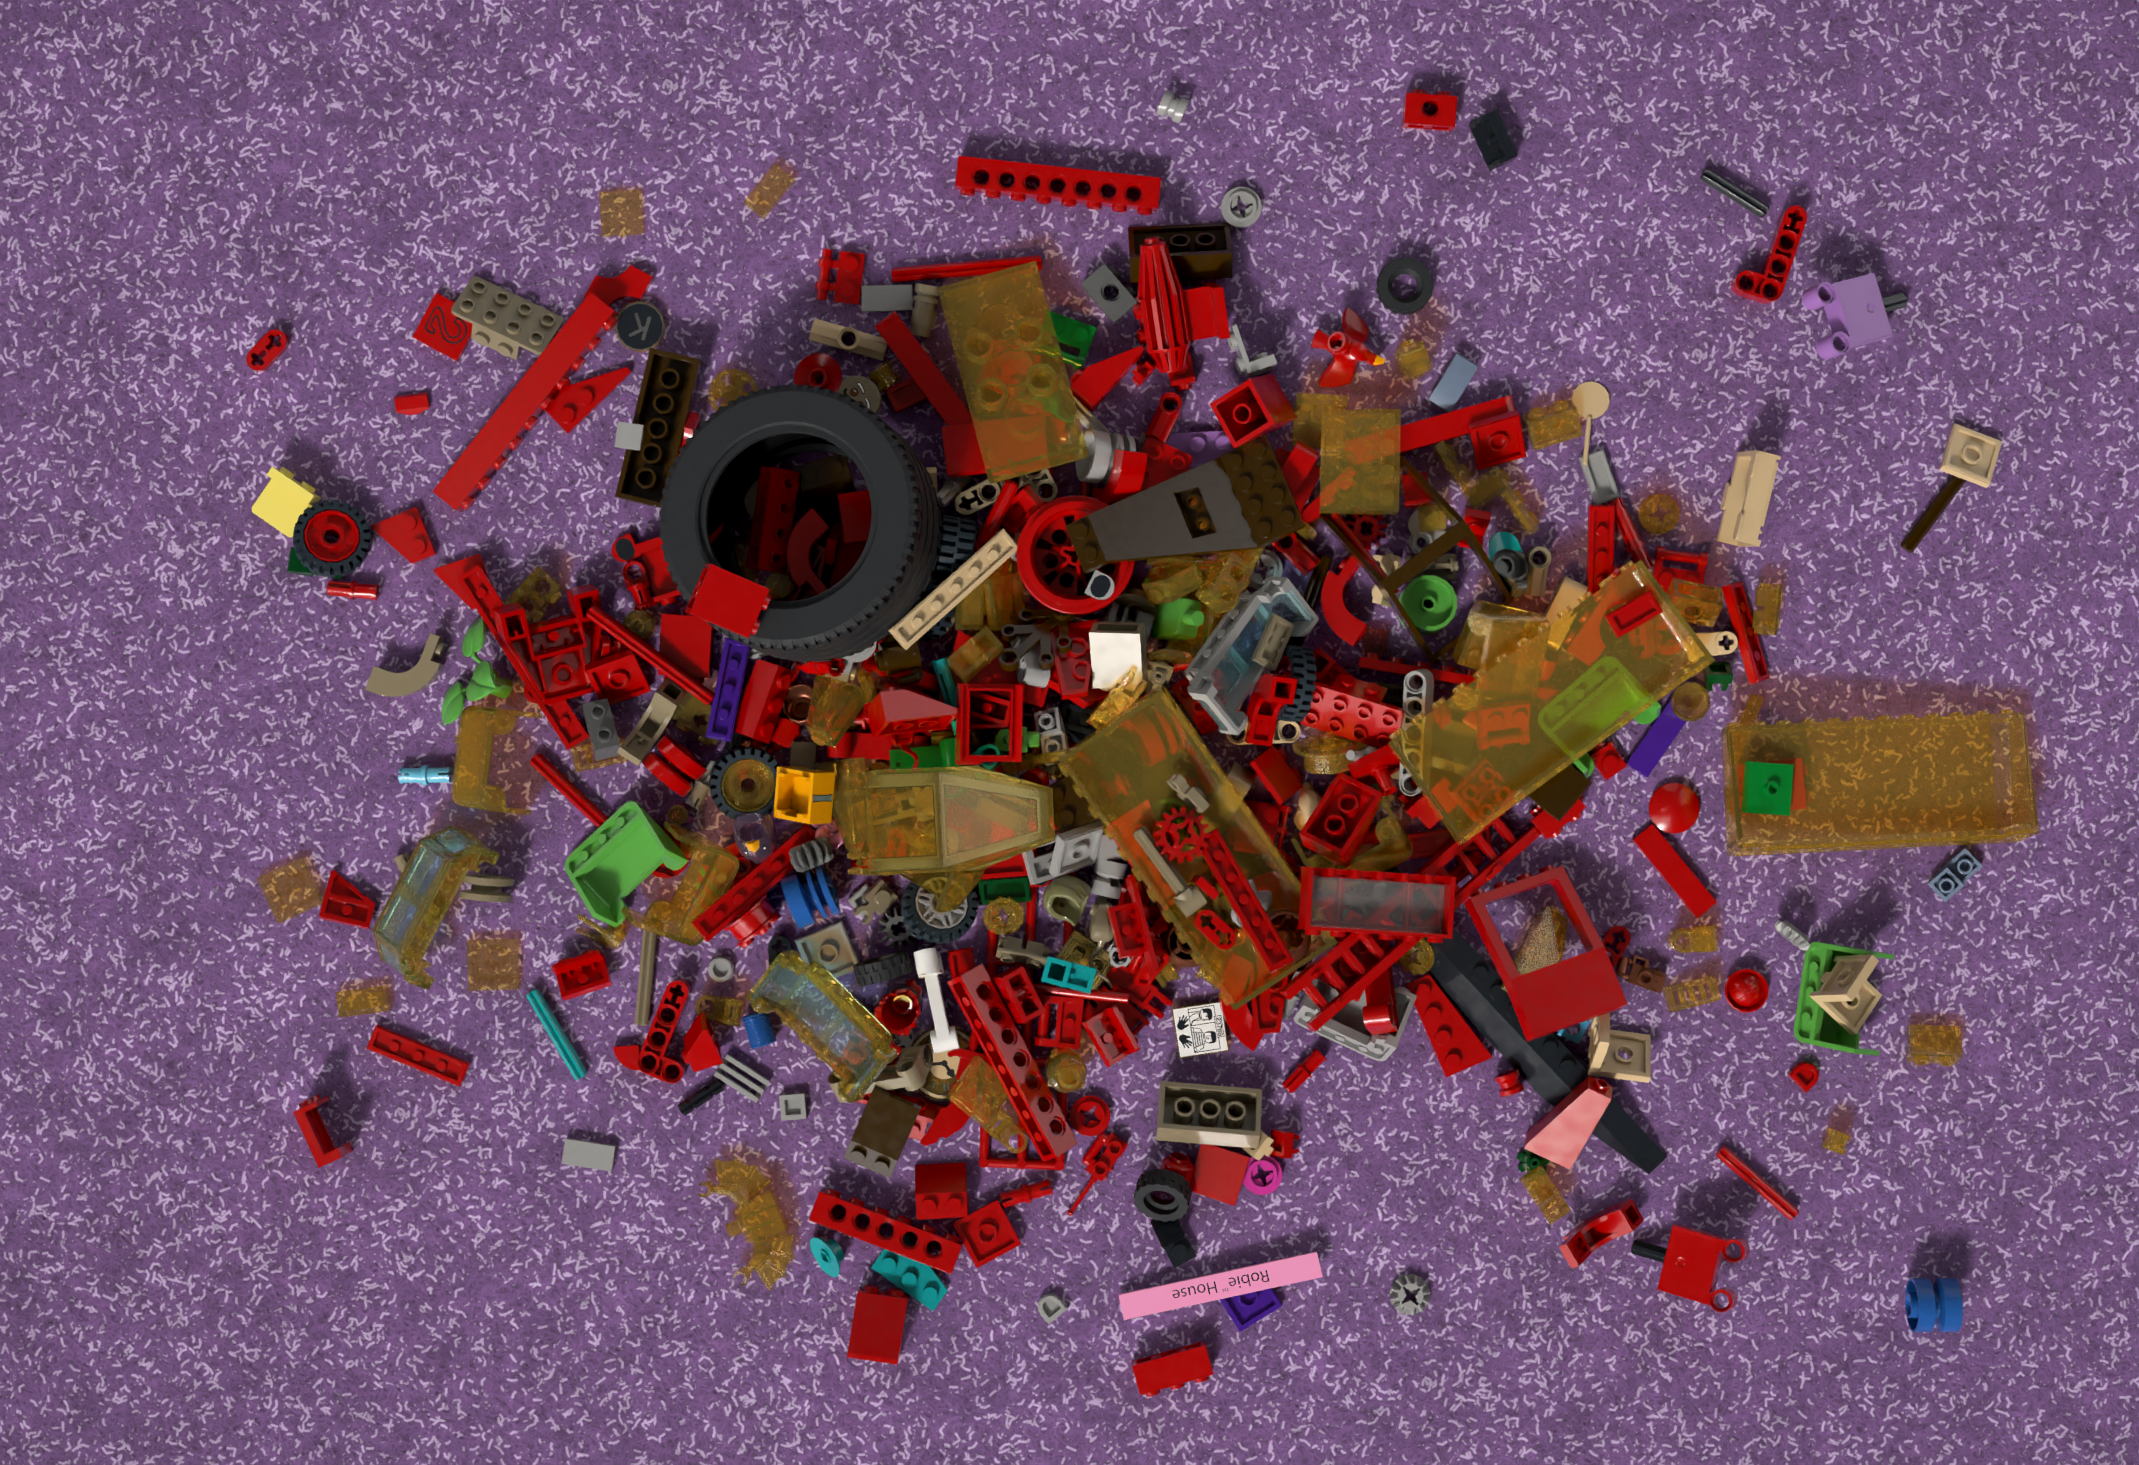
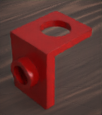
M1421 472L1420 474L1428 482L1427 472ZM1402 475L1406 510L1432 506L1431 499L1409 475Z

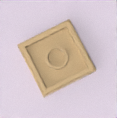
M1955 423L1951 427L1939 470L1987 488L1992 480L2002 441Z

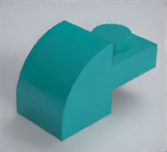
M1048 956L1041 981L1090 994L1097 969Z

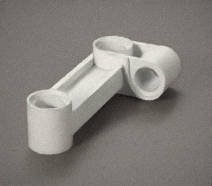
M936 948L916 951L913 954L919 979L925 978L935 1030L930 1031L934 1054L958 1049L960 1047L955 1026L949 1027L939 975L944 974L940 952Z

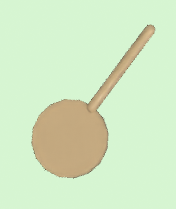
M1593 381L1578 385L1571 398L1575 412L1581 417L1587 418L1583 465L1588 464L1591 420L1602 416L1610 403L1606 388Z

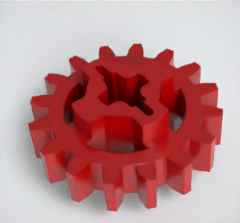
M1182 806L1178 813L1175 808L1170 809V816L1164 813L1161 815L1163 821L1156 822L1155 825L1160 830L1153 833V836L1159 837L1155 846L1163 847L1160 854L1163 855L1167 852L1169 854V861L1177 857L1178 863L1181 864L1186 857L1188 862H1192L1194 855L1200 857L1203 854L1200 848L1206 849L1208 847L1204 840L1210 838V834L1204 833V830L1209 825L1200 822L1204 817L1203 815L1194 816L1195 809L1186 813L1185 806ZM1174 819H1183L1180 824L1170 823ZM1193 825L1195 826L1198 835L1195 834L1194 829H1193ZM1184 828V830H1183V831H1184V834H1183V835H1184L1186 838H1184L1183 840L1180 841V839H1179L1180 834L1177 833V832H1179L1180 830H1182V829ZM1166 835L1169 837L1171 845L1167 842ZM1185 845L1194 847L1189 851H1180Z

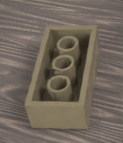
M1160 1081L1156 1140L1257 1149L1261 1131L1262 1089Z

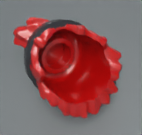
M908 979L906 985L890 989L882 996L878 1006L874 1009L870 1016V1025L879 1036L885 1039H897L899 1036H908L911 1029L916 1027V1022L922 1012V988L920 985L917 986L914 979Z

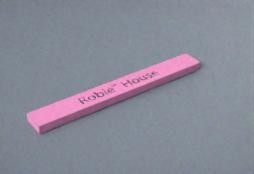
M1315 1251L1119 1294L1123 1318L1127 1320L1321 1278L1323 1276L1318 1254Z

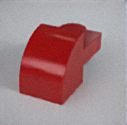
M1319 647L1313 651V657L1316 660L1314 675H1316L1318 683L1332 687L1339 674L1350 675Z

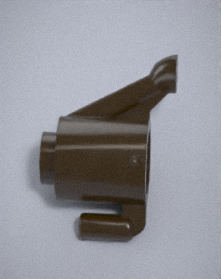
M890 634L882 643L878 644L879 651L874 652V658L879 672L884 671L886 676H891L912 670V674L897 678L899 687L918 683L922 679V663L917 642L905 650L893 635Z

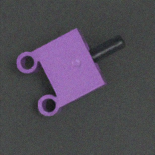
M1875 273L1833 284L1822 282L1805 289L1801 297L1803 305L1809 310L1825 308L1828 318L1827 323L1830 325L1832 334L1820 338L1816 344L1818 355L1825 360L1845 354L1851 349L1893 337L1886 313L1905 308L1908 297L1904 296L1903 293L1882 298Z

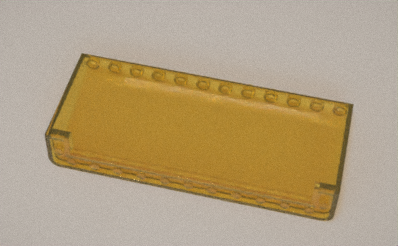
M1632 560L1619 569L1622 574L1615 579L1610 575L1598 584L1601 589L1592 594L1589 590L1577 599L1580 603L1573 609L1567 606L1556 614L1559 619L1553 624H1550L1549 621L1542 624L1536 629L1538 634L1530 640L1526 636L1515 644L1517 650L1510 655L1506 651L1494 659L1495 666L1489 670L1486 667L1480 669L1473 675L1475 680L1469 685L1462 682L1451 690L1454 693L1451 698L1445 700L1442 697L1432 704L1433 711L1425 716L1421 712L1410 720L1411 727L1405 731L1400 727L1389 735L1391 741L1388 745L1458 845L1467 842L1493 820L1687 679L1695 676L1715 661L1641 560L1635 564ZM1651 590L1663 612L1617 638L1604 616Z
M1162 683L1059 757L1060 763L1057 765L1065 777L1070 775L1075 783L1072 786L1080 798L1085 797L1090 805L1087 808L1095 819L1099 817L1105 826L1102 827V830L1109 840L1114 838L1119 845L1116 848L1124 861L1129 859L1134 867L1131 869L1134 876L1139 882L1143 880L1148 886V889H1146L1148 896L1154 903L1158 901L1162 906L1161 914L1168 923L1173 922L1178 929L1175 931L1177 937L1182 944L1188 943L1192 949L1189 952L1197 965L1202 963L1206 969L1204 974L1212 986L1216 984L1221 990L1218 994L1226 1006L1231 1005L1234 1010L1238 1009L1337 943V938L1330 936V931H1321V936L1311 935L1310 948L1301 960L1270 974L1244 927L1238 926L1232 920V907L1202 855L1200 857L1194 855L1192 862H1188L1186 857L1181 864L1178 863L1177 857L1171 862L1188 885L1192 884L1190 880L1195 875H1201L1219 891L1220 894L1215 900L1207 898L1201 892L1207 904L1200 909L1204 908L1213 911L1235 932L1236 942L1234 946L1227 950L1214 946L1194 926L1193 916L1195 912L1186 918L1173 901V897L1176 894L1133 836V832L1141 826H1145L1153 836L1155 831L1160 830L1155 825L1156 822L1163 821L1161 815L1164 813L1170 816V809L1175 808L1179 813L1180 808L1185 806L1186 813L1190 812V809L1176 795L1178 792L1166 782L1173 774L1176 776L1178 774L1182 775L1190 787H1197L1205 794V800L1210 806L1203 813H1195L1194 815L1195 817L1204 816L1200 822L1209 825L1204 830V833L1217 828L1246 879L1253 880L1256 891L1266 890L1272 893V904L1266 911L1267 914L1279 909H1287L1299 914L1301 882ZM1174 819L1170 823L1180 824L1183 819ZM1193 825L1194 832L1198 835L1197 830ZM1183 828L1182 830H1180L1179 832H1177V833L1180 834V837H1179L1180 841L1183 840L1184 838H1186V837L1183 835V834H1184V831H1183L1184 828ZM1166 835L1167 842L1171 845L1170 839ZM1153 836V838L1157 842L1159 840V837ZM1185 845L1180 851H1189L1194 847ZM1312 899L1311 920L1327 921ZM1202 915L1200 917L1202 920L1200 926L1206 925L1210 928L1214 926L1208 920L1210 915L1207 917ZM1219 930L1215 932L1221 938L1219 944L1229 941L1227 938L1228 932L1226 934ZM1281 937L1282 941L1286 945L1285 939Z
M2013 709L1999 711V714H1990V711L1984 710L1974 712V715H1965V712H1953L1949 716H1940V713L1925 714V717L1916 718L1915 714L1901 715L1898 719H1891L1890 715H1881L1875 717V720H1866L1865 716L1850 718L1851 721H1841V718L1834 717L1826 719V722H1817L1816 719L1801 720V723H1792L1791 720H1780L1776 724L1767 725L1766 721L1752 722L1749 726H1742L1741 722L1727 723L1726 727L1721 730L1727 856L2011 843L2026 840L2039 833L2024 713H2014ZM1745 761L1794 765L1790 816L1741 812Z

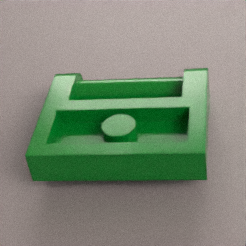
M1049 311L1034 354L1038 356L1043 354L1075 366L1074 369H1082L1097 328ZM1049 338L1080 350L1079 356L1045 345L1046 341Z

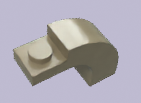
M430 633L419 662L406 672L396 673L380 666H374L365 690L382 696L403 697L416 694L430 686L440 675L445 665L436 661V658H440L444 652L446 645L443 643L444 637Z
M667 677L655 692L644 715L621 744L617 753L639 766L666 732L682 706L688 691Z

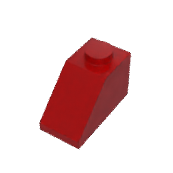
M702 1012L684 1036L685 1049L681 1050L685 1064L690 1063L694 1072L723 1063L720 1044L705 1012Z

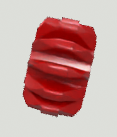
M1360 508V517L1355 512L1350 514L1355 522L1350 520L1345 522L1349 527H1352L1351 530L1362 544L1365 543V548L1370 551L1371 542L1376 547L1381 545L1376 537L1386 538V534L1379 532V530L1387 528V524H1378V521L1383 518L1382 514L1375 519L1373 518L1375 509H1370L1368 516H1366L1365 509ZM1361 523L1371 526L1369 530L1370 536H1367V533L1364 535L1360 533L1362 529Z

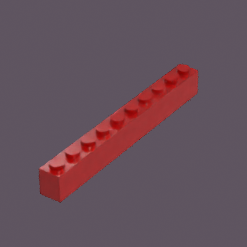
M590 292L432 492L456 511L463 512L464 509L466 511L470 509L476 501L475 495L479 490L483 491L487 488L492 480L490 478L495 470L499 471L506 464V456L511 450L515 451L523 442L521 437L527 430L531 431L539 421L537 417L543 410L547 411L555 401L553 399L554 395L558 390L563 391L570 383L569 377L574 371L577 372L584 366L587 354L599 347L602 342L600 338L606 330L609 332L618 322L616 318L619 313Z

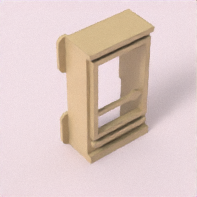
M1759 450L1737 452L1731 481L1726 483L1720 509L1724 511L1716 541L1738 547H1760L1761 540H1758V536L1762 534L1760 528L1764 527L1778 468L1776 460H1780L1781 456Z

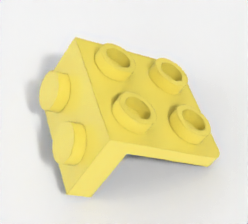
M282 466L281 469L271 467L267 473L271 480L252 506V512L287 537L292 538L295 523H297L300 514H303L306 508H311L314 503L319 502L321 497L314 493L316 489L305 481L299 483L293 479L295 474Z

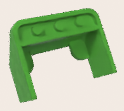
M1812 942L1809 949L1805 952L1794 1023L1796 1039L1802 1043L1848 1053L1879 1056V1050L1859 1046V1031L1857 1035H1850L1809 995L1811 992L1819 991L1823 985L1820 981L1821 977L1825 972H1831L1836 965L1833 961L1835 956L1872 954L1876 958L1894 959L1895 954L1830 943Z

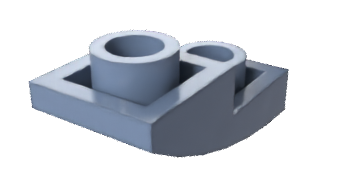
M1456 353L1428 399L1450 412L1476 372L1478 365Z
M1964 846L1927 884L1946 902L1965 886L1964 883L1983 865Z

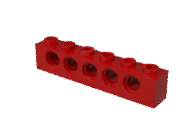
M827 1188L826 1191H819L809 1221L946 1273H953L963 1243L959 1242V1237L950 1233H945L944 1236L935 1233L936 1228L926 1224H921V1227L911 1224L912 1219L899 1214L897 1218L887 1215L888 1210L875 1205L873 1209L865 1207V1201L855 1197H850V1200L840 1197L841 1192L831 1188ZM840 1204L845 1207L846 1216L839 1219L834 1216L833 1208L835 1205ZM862 1213L870 1218V1224L865 1228L857 1224V1216ZM882 1223L892 1224L894 1228L892 1236L887 1237L881 1233L880 1227ZM911 1231L917 1235L918 1241L915 1245L911 1246L905 1243L904 1235L906 1232ZM930 1241H938L941 1244L942 1249L939 1254H931L928 1251V1243Z

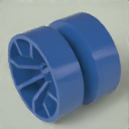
M1910 1278L1908 1280L1905 1310L1907 1322L1912 1332H1932L1934 1325L1939 1332H1959L1963 1319V1302L1961 1289L1956 1278H1936L1933 1285L1929 1278Z

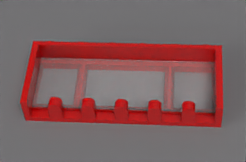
M1301 866L1297 929H1305V935L1321 936V931H1330V936L1345 937L1346 932L1355 933L1354 938L1370 939V934H1379V939L1394 940L1395 935L1403 936V941L1419 942V937H1428L1427 942L1443 943V938L1452 939L1456 877Z

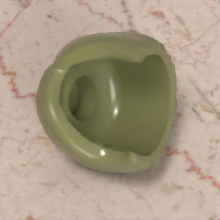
M1071 875L1059 876L1051 881L1044 891V907L1052 917L1068 921L1075 926L1084 912L1091 888L1078 877Z

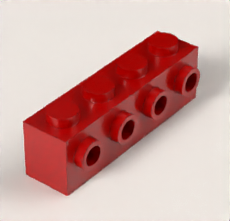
M761 467L746 568L770 573H785V568L788 565L787 546L792 533V521L796 514V495L800 488V472L775 467Z

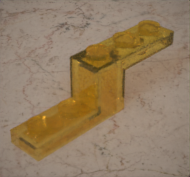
M1441 441L1432 448L1472 509L1477 510L1500 495L1527 536L1539 530L1537 517L1531 510L1529 512L1522 504L1525 502L1523 496L1517 489L1513 491L1508 483L1511 479L1503 468L1499 470L1496 466L1471 482L1469 480L1471 477L1470 472L1464 464L1459 465L1455 459L1457 453L1450 443L1445 444L1444 441Z

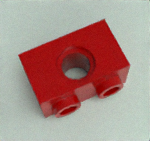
M1411 90L1410 93H1406L1404 96L1402 128L1453 131L1456 121L1457 96H1451V92L1437 91L1436 95L1426 94L1425 90ZM1425 104L1433 105L1436 109V114L1427 115L1423 110V106Z

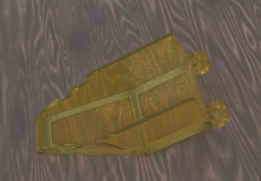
M979 766L885 769L843 775V781L863 780L864 790L848 789L844 791V796L864 795L867 852L847 853V858L851 860L867 858V868L851 867V869H848V874L872 876L983 870L991 865L1055 840L1053 788L1017 779Z

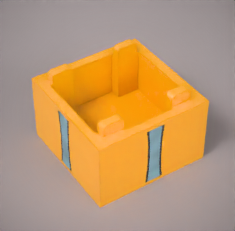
M801 766L777 767L773 817L806 824L831 823L835 772Z

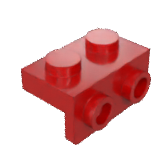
M587 950L580 956L563 958L558 963L551 965L552 971L556 974L561 997L564 1001L612 985L606 958L600 950Z
M1115 1005L1103 1009L1082 1023L1106 1067H1110L1129 1054L1140 1050L1136 1035L1129 1030L1123 1012Z

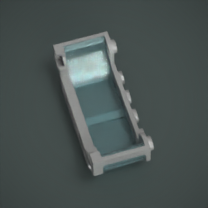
M1270 576L1262 581L1264 586L1252 594L1248 590L1240 593L1185 670V675L1190 681V686L1187 687L1188 693L1203 706L1216 722L1221 733L1239 735L1246 727L1248 717L1244 712L1237 710L1240 709L1245 698L1254 689L1264 671L1267 670V668L1251 660L1270 614L1275 613L1295 624L1290 637H1305L1309 635L1319 620L1318 616L1286 577Z

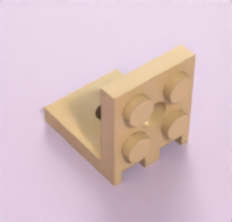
M1872 954L1835 956L1833 961L1836 965L1831 972H1825L1820 979L1823 985L1818 992H1811L1809 995L1850 1035H1857L1882 996L1867 981L1879 962Z
M1610 1012L1593 1018L1588 1031V1037H1590L1588 1048L1590 1066L1588 1075L1649 1083L1651 1078V1036L1648 1034L1610 1030ZM1625 1052L1631 1058L1623 1059L1618 1055V1053Z

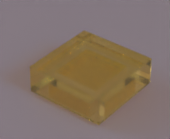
M1436 504L1417 507L1420 532L1447 529L1445 514Z

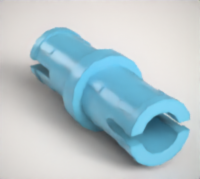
M422 765L421 768L400 767L398 772L402 773V775H398L400 784L422 783V785H429L430 783H451L452 777H449V775H453L451 767L430 768L429 765Z

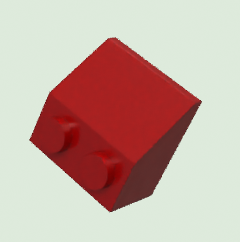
M1272 745V747L1270 746L1247 763L1276 804L1281 805L1303 787L1300 783L1303 778L1295 767L1289 768L1285 762L1289 758L1282 748L1278 747L1276 749Z
M966 1162L915 1165L917 1220L968 1217Z

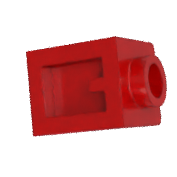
M1190 353L1187 355L1184 369L1168 373L1171 388L1177 387V392L1192 389L1191 384L1196 383Z
M1466 508L1462 518L1473 531L1483 548V537L1491 520V512ZM1464 539L1457 543L1460 547L1470 548Z
M1601 740L1590 748L1592 753L1589 756L1593 759L1594 765L1602 777L1608 780L1627 765L1614 748L1615 745L1612 741L1605 743L1604 740Z

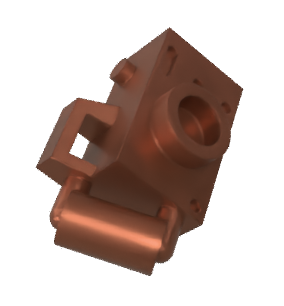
M1633 955L1632 959L1627 957H1620L1617 976L1625 978L1624 981L1661 994L1667 974L1662 973L1661 969L1658 968L1656 970L1650 969L1649 960L1637 955ZM1636 958L1645 961L1643 966L1635 963Z

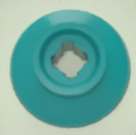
M818 1237L812 1238L810 1240V1249L819 1266L829 1276L837 1277L840 1273V1262L844 1260L842 1248L834 1239L824 1241Z

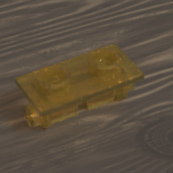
M1759 583V587H1756L1755 605L1763 606V611L1754 610L1752 628H1754L1755 634L1777 635V630L1780 626L1779 609L1783 600L1782 584L1770 585L1769 583Z

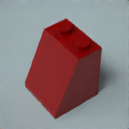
M1274 374L1250 378L1210 403L1213 412L1234 449L1263 435L1275 432L1298 418Z
M705 563L685 612L745 638H749L750 634L755 635L761 621L757 618L761 609L765 611L770 602L771 596L768 595L770 589L713 564Z
M864 1285V1288L859 1287L847 1352L848 1358L898 1365L909 1295L904 1294V1290L890 1288L889 1292L879 1290V1287L875 1285Z

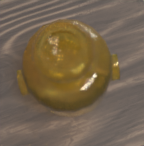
M1054 1048L1051 1050V1054L1047 1057L1044 1066L1045 1075L1049 1080L1047 1086L1064 1093L1073 1092L1077 1089L1080 1090L1086 1084L1085 1080L1087 1077V1066L1081 1055L1069 1048Z

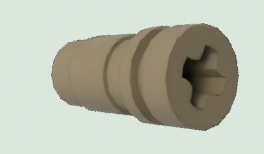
M916 283L914 292L917 294L913 296L915 305L910 322V332L912 335L929 338L930 330L935 325L937 313L934 312L935 305H938L936 297H939L941 288Z

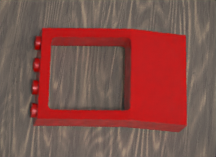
M1553 865L1539 869L1540 873L1531 876L1530 873L1516 877L1517 881L1508 884L1507 881L1493 885V890L1485 892L1484 889L1477 890L1464 902L1506 987L1527 1042L1627 1005L1606 949L1563 865L1554 868ZM1550 884L1554 887L1586 953L1527 974H1520L1486 909V905Z

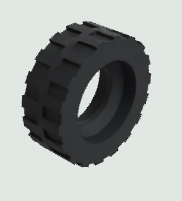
M1411 257L1394 259L1379 274L1376 282L1378 299L1380 303L1382 302L1385 309L1392 311L1391 313L1400 315L1414 314L1420 311L1431 298L1432 290L1434 289L1432 274L1430 275L1427 266L1425 267L1419 260L1416 261ZM1408 274L1416 280L1417 291L1411 298L1401 299L1394 294L1392 283L1398 275Z
M905 950L873 957L853 965L858 986L872 985L891 980L912 971L908 953Z
M1168 1169L1148 1170L1141 1174L1137 1181L1133 1199L1135 1200L1134 1204L1148 1218L1163 1222L1176 1221V1219H1181L1188 1212L1192 1187L1184 1179L1185 1177L1177 1174V1172L1168 1171ZM1164 1191L1173 1195L1175 1199H1161L1150 1192Z

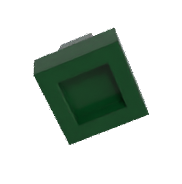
M1703 662V674L1707 690L1712 691L1713 684H1720L1721 690L1725 691L1733 681V673L1729 662Z

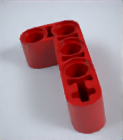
M1794 205L1780 215L1761 274L1749 270L1737 274L1731 281L1732 291L1736 295L1762 304H1770L1781 297L1807 221V213L1804 208ZM1795 214L1794 219L1798 221L1791 226L1790 230H1785L1790 227L1792 219L1788 216ZM1781 237H1785L1790 241L1789 249L1781 247ZM1773 261L1781 264V273H1776L1772 270L1771 265ZM1741 277L1749 280L1750 287L1748 290L1741 288L1739 284ZM1765 285L1773 288L1774 296L1772 298L1764 294L1763 289Z
M828 731L827 757L890 760L889 750L901 749L891 744L890 735L872 737V733ZM914 736V742L908 745V748L929 746V736Z
M1389 944L1385 950V953H1387L1390 950ZM1390 966L1365 988L1367 1006H1363V1019L1365 1027L1372 1035L1399 1031L1392 966Z
M675 979L666 987L637 1060V1066L641 1072L671 1084L677 1083L686 1074L684 1062L667 1054L691 994V986L684 979ZM681 985V991L684 994L679 995L675 1003L667 1002V999L671 1001L675 997L676 991L672 989ZM665 1008H671L675 1012V1019L673 1021H668L663 1017V1010ZM655 1032L664 1033L666 1037L664 1044H657L654 1041L653 1036ZM646 1055H652L656 1059L655 1067L650 1068L645 1065L644 1057ZM673 1064L679 1068L680 1074L678 1077H672L668 1074L667 1069L669 1065Z

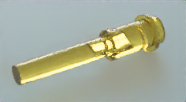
M1074 748L1039 755L1028 753L1022 755V762H1002V767L1005 773L1015 775L1019 771L1032 770L1036 765L1075 758L1076 751Z

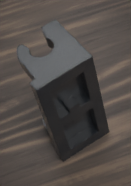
M1497 109L1473 120L1469 124V128L1489 171L1517 158V152Z

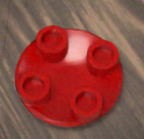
M1680 783L1662 785L1653 793L1649 802L1650 819L1660 830L1667 833L1675 834L1688 830L1694 825L1699 816L1700 805L1696 794L1689 787Z

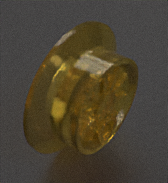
M1326 732L1302 738L1293 744L1292 749L1296 754L1303 756L1304 769L1307 772L1337 774L1349 771L1347 765L1352 763V760L1347 759L1346 753L1349 750L1360 751L1364 747V743L1335 735V733Z

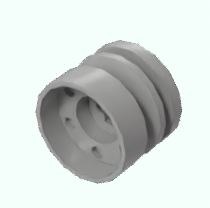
M1087 429L1081 437L1076 453L1075 464L1078 479L1082 482L1094 484L1102 481L1106 485L1112 472L1115 449L1136 452L1134 438L1126 434L1112 433L1109 435L1104 430Z

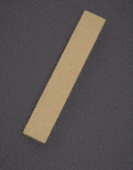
M1004 528L1001 529L888 631L907 650L1017 551L1016 542Z

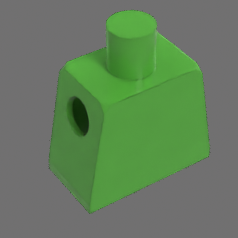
M1159 590L1156 607L1157 615L1154 619L1152 638L1170 642L1195 638L1198 626L1204 622L1201 602L1181 594Z

